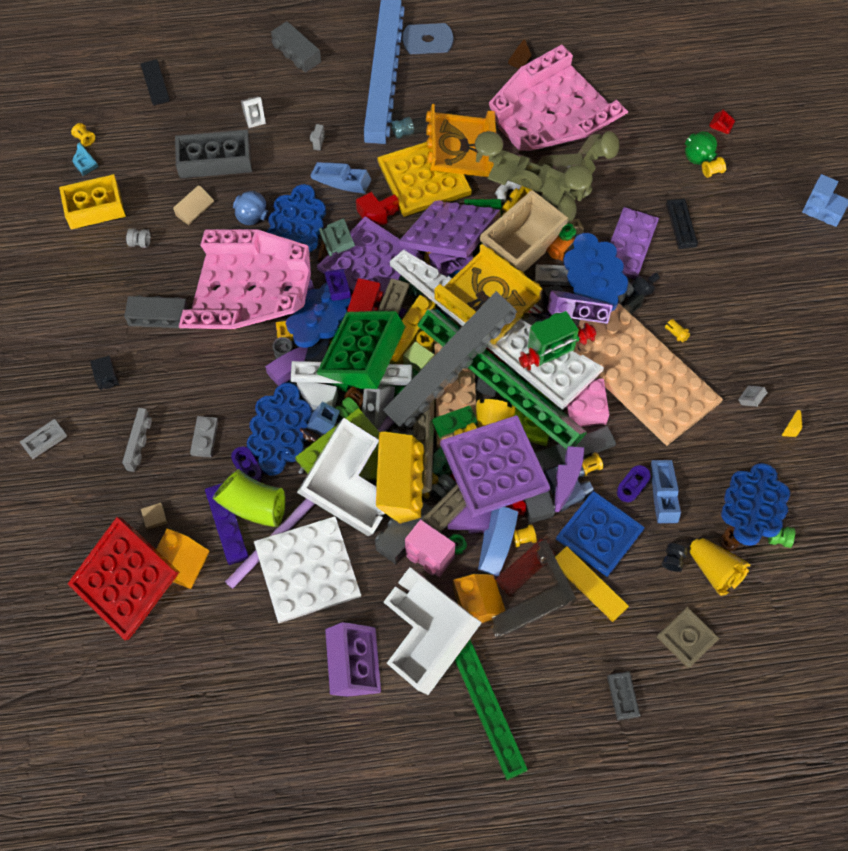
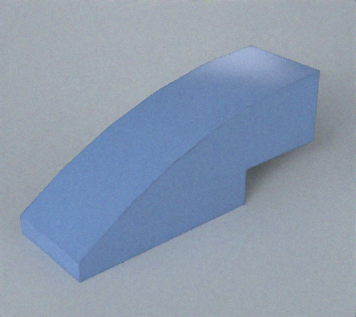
M317 162L310 175L312 179L331 187L364 194L371 182L367 170L350 169L348 164Z
M652 460V486L657 523H678L681 511L677 497L679 490L672 460Z
M502 507L491 512L489 529L484 532L478 571L496 577L499 576L511 545L518 511Z

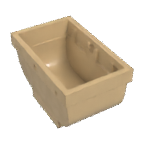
M531 190L480 236V241L487 248L493 249L499 257L506 259L515 269L521 270L524 273L546 253V249L567 224L568 217Z

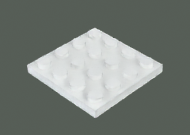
M336 517L254 541L278 624L361 597Z

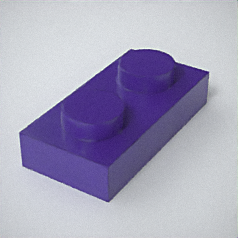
M344 269L325 272L331 300L351 298Z

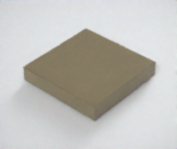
M688 607L657 635V638L688 669L720 639Z

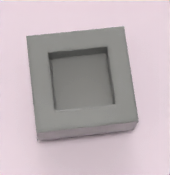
M316 124L315 130L311 132L310 141L313 142L314 150L321 151L325 138L324 126Z
M748 386L738 400L741 405L757 407L768 392L765 387Z

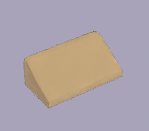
M198 185L174 206L175 215L190 225L214 203V200Z

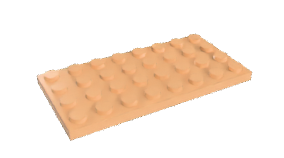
M618 303L617 308L611 312L608 324L580 320L579 327L584 328V323L593 325L596 330L595 341L592 342L588 339L586 345L578 341L573 352L580 356L584 355L604 367L603 372L596 378L604 379L605 387L666 446L722 402L723 399L623 308L621 304Z

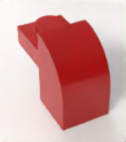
M370 192L356 199L357 212L362 219L367 217L377 225L387 224V216L393 215L399 210V199L394 194L379 202L374 194Z

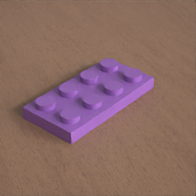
M624 207L610 243L615 245L617 258L622 260L624 264L623 274L635 280L641 270L659 218Z

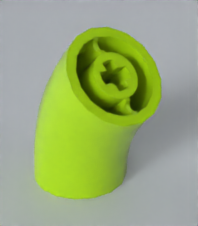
M240 469L232 473L212 497L213 500L228 511L251 522L271 527H279L285 511L284 490L261 483Z

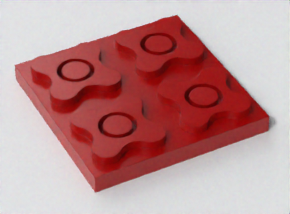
M116 517L70 579L68 585L124 640H129L180 572L122 517Z

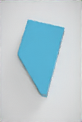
M79 142L72 161L84 176L99 166Z

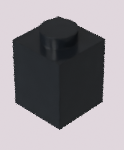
M110 355L90 361L95 382L100 390L110 389L115 385H119L115 366Z

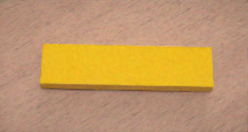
M567 546L552 559V563L612 622L628 609L629 606Z

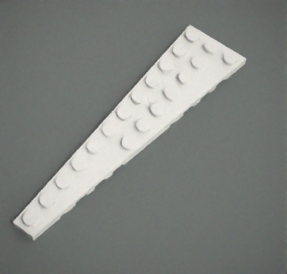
M402 250L390 261L392 268L460 325L463 326L465 322L435 300L434 289L439 284L444 287L452 279L451 277L440 274L436 268L427 265L424 261L405 250ZM522 319L495 345L491 342L486 344L490 350L562 410L604 369V367L584 355L580 356L573 351L538 367L533 364L530 371L523 368L519 362L520 352L528 353L527 346L532 325Z

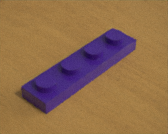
M221 483L206 488L205 492L228 565H232L246 560L248 553L235 514L222 507L212 498L223 484Z

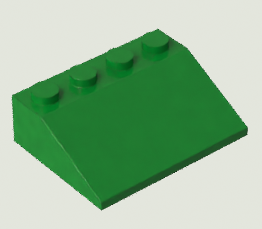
M346 312L316 373L360 389H378L406 328L397 312Z

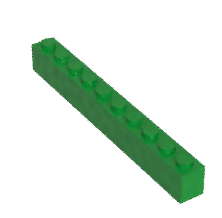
M428 309L417 325L442 347L461 329L438 309ZM487 349L472 359L473 362L468 367L471 371L566 450L568 446L576 447L587 433L586 430Z

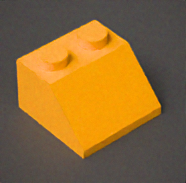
M166 529L156 549L180 572L173 582L189 589L192 588L210 552L186 535L170 529Z
M472 574L453 580V590L457 603L483 623L507 616L494 575Z

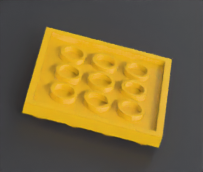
M427 142L377 157L378 164L392 194H395L399 199V208L403 217L426 210L434 201L451 202L469 196L472 192L464 174L430 170V163H427L428 151H430L427 149Z

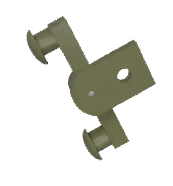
M612 131L605 132L603 137L601 134L590 135L578 154L542 156L537 165L543 167L545 164L562 173H565L573 165H582L593 173L596 167L592 160H597L599 156H605L607 159L614 158L619 151V139ZM591 185L586 189L583 198L591 193ZM571 189L570 192L565 190L559 205L551 204L568 217L567 223L572 222L576 216L577 208L574 200L578 198V190Z

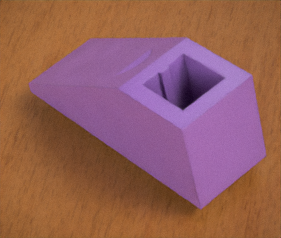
M551 290L547 310L552 315L567 311L572 319L608 324L613 305L572 293Z

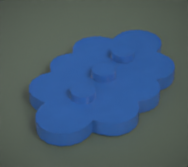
M301 184L292 190L291 195H282L275 200V211L269 216L270 228L267 230V233L308 245L309 252H311L318 246L319 229L322 228L323 230L324 227L322 219L326 215V206L321 200L315 199V191L311 186Z
M590 233L578 235L574 240V249L568 251L564 256V267L568 270V283L574 287L575 295L612 304V312L618 306V296L624 294L628 288V279L623 274L624 264L622 260L617 258V249L612 243H599L596 236Z
M327 282L320 289L308 290L304 307L293 313L286 320L287 330L290 334H293L295 344L302 348H308L315 345L320 338L328 339L335 336L348 310L351 298L332 301Z
M283 383L278 386L273 396L261 397L255 405L257 415L250 421L252 434L247 440V448L254 457L259 458L261 471L269 476L280 474L284 470L286 462H295V457L304 451L303 442L306 439L299 429L307 427V423L312 415V408L308 402L300 400V391L292 383Z
M756 464L750 472L737 471L734 473L730 480V487L724 495L726 503L722 508L721 517L727 524L734 527L733 534L735 539L744 545H756L762 536H777L783 527L782 520L785 519L788 513L786 503L790 497V490L784 483L777 481L776 470L768 464Z

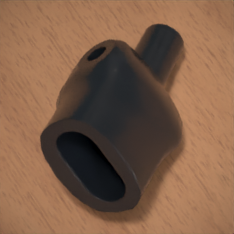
M654 273L648 278L643 276L636 277L630 283L634 289V294L631 297L643 294L645 297L652 294L655 290L653 283L660 276Z

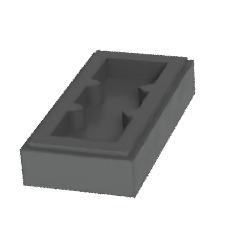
M630 671L608 675L607 679L617 721L639 717L640 713Z

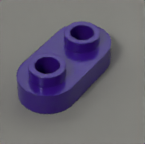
M246 447L236 448L231 455L236 469H240L248 476L251 473H255V476L251 478L260 481L262 471L251 451ZM242 457L246 458L244 461H239Z
M641 465L633 467L617 488L618 498L623 502L634 501L650 480L649 470ZM636 476H640L642 480H637ZM624 491H629L630 495L624 494Z

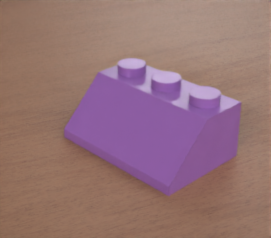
M342 622L325 629L330 695L348 697L380 693L381 685L375 627Z

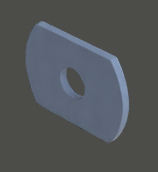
M446 23L408 25L403 32V45L409 54L446 53L450 51L453 44V33ZM430 35L434 40L425 42L422 40V37Z

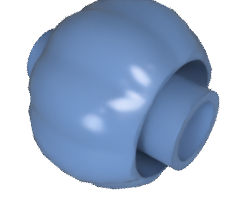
M247 191L242 196L238 195L233 204L237 220L244 225H255L261 220L264 221L269 212L266 210L265 198L256 191Z

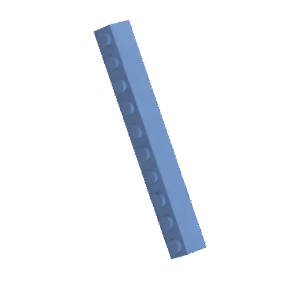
M381 0L364 126L365 143L386 144V138L390 137V126H388V123L392 122V112H390V109H393L394 98H391V96L395 95V85H393V82L397 80V71L395 69H398V58H396V55H400V45H398V42L401 43L402 32H399V30L403 29V19L401 17H404L405 7L401 5V0Z

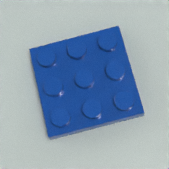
M593 491L557 535L556 540L608 577L645 527Z

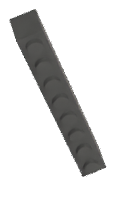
M496 291L383 411L399 427L403 429L412 427L417 421L416 418L430 408V403L444 393V388L449 383L455 382L459 377L458 374L472 364V359L487 348L486 344L491 339L499 336L504 325L514 320L517 313L516 309Z

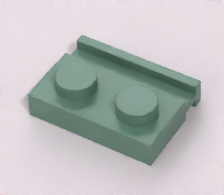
M344 218L327 225V228L323 230L322 228L319 229L330 257L333 256L332 253H340L355 246Z

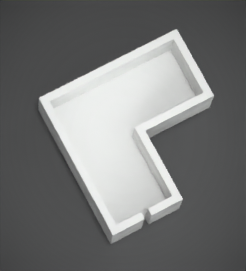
M343 418L297 493L365 535H372L383 518L381 516L385 513L376 507V486L358 475L379 440Z
M409 567L398 582L401 586L408 589L409 593L407 594L394 587L384 603L412 625L413 629L387 664L418 691L429 695L482 622L425 577Z

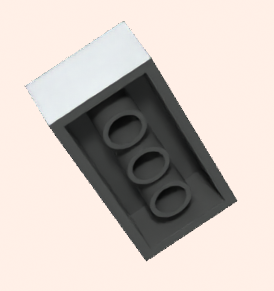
M248 130L175 136L176 167L180 178L252 172L251 143Z

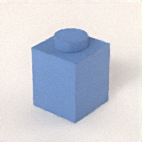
M322 401L312 413L306 428L323 436L334 427L340 411Z

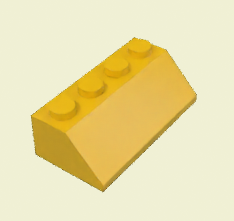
M380 432L376 507L400 524L421 518V509L423 507L422 472L424 470V446L412 435Z

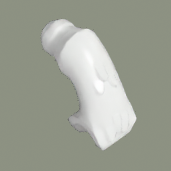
M507 181L506 185L501 184L495 192L497 199H501V203L505 202L507 190L519 189L521 185L511 181Z

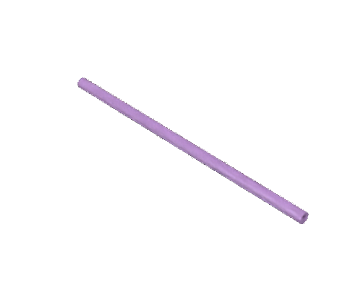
M387 416L381 427L377 430L379 432H386L395 422ZM306 498L270 536L289 531L315 503ZM255 550L225 581L232 589L259 562L257 551Z

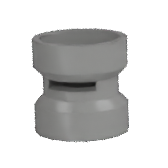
M129 228L126 236L127 245L129 247L138 245L141 248H148L150 244V231L148 229L139 231L136 228Z

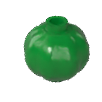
M707 131L691 134L684 144L687 146L685 148L686 158L697 165H701L705 161H714L718 155L716 153L717 140L713 134Z

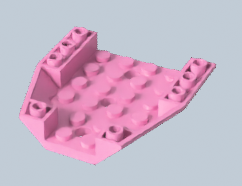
M563 45L522 66L489 102L491 111H495V121L498 128L519 151H532L586 138L627 114L628 111L617 100L609 104L571 65L573 55ZM579 95L583 98H575L574 96ZM553 111L555 114H548L547 112ZM525 127L527 130H520L519 128Z
M257 229L205 230L201 242V247L206 253L192 309L183 310L179 328L236 329L292 314L303 308L311 277L308 245ZM221 285V286H220L219 288H217L216 290H213V288H214L215 286ZM256 285V288L248 291L251 286ZM287 286H292L288 291H284Z

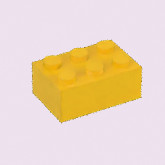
M114 174L59 187L65 218L71 229L126 217L120 188Z

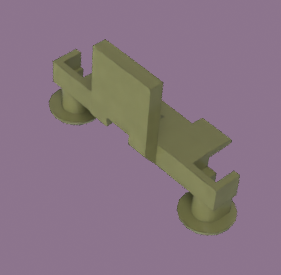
M483 132L475 140V148L478 151L476 162H480L484 155L489 156V161L494 163L488 176L489 180L502 185H506L507 181H511L542 193L541 197L551 204L558 206L565 190L570 192L571 189L578 190L577 200L581 201L586 189L592 183V173L585 166L573 165L565 173L554 170L551 166L544 164L542 167L529 162L530 159L502 150V138L495 132Z

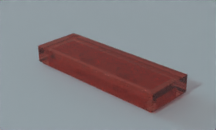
M540 539L498 576L495 581L511 596L546 565L556 553Z

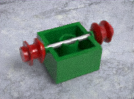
M567 311L555 313L550 318L544 321H537L530 327L527 346L528 353L520 352L519 362L523 368L530 371L533 364L538 367L575 350V345L578 341L583 345L587 344L588 339L592 342L595 341L596 330L593 325L584 323V328L576 326Z

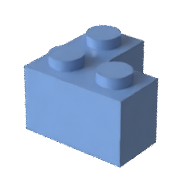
M821 174L802 212L837 227L848 206V199L833 193L839 181Z

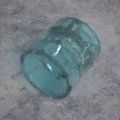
M405 117L401 121H392V129L396 139L402 138L405 134H414V127L410 117Z

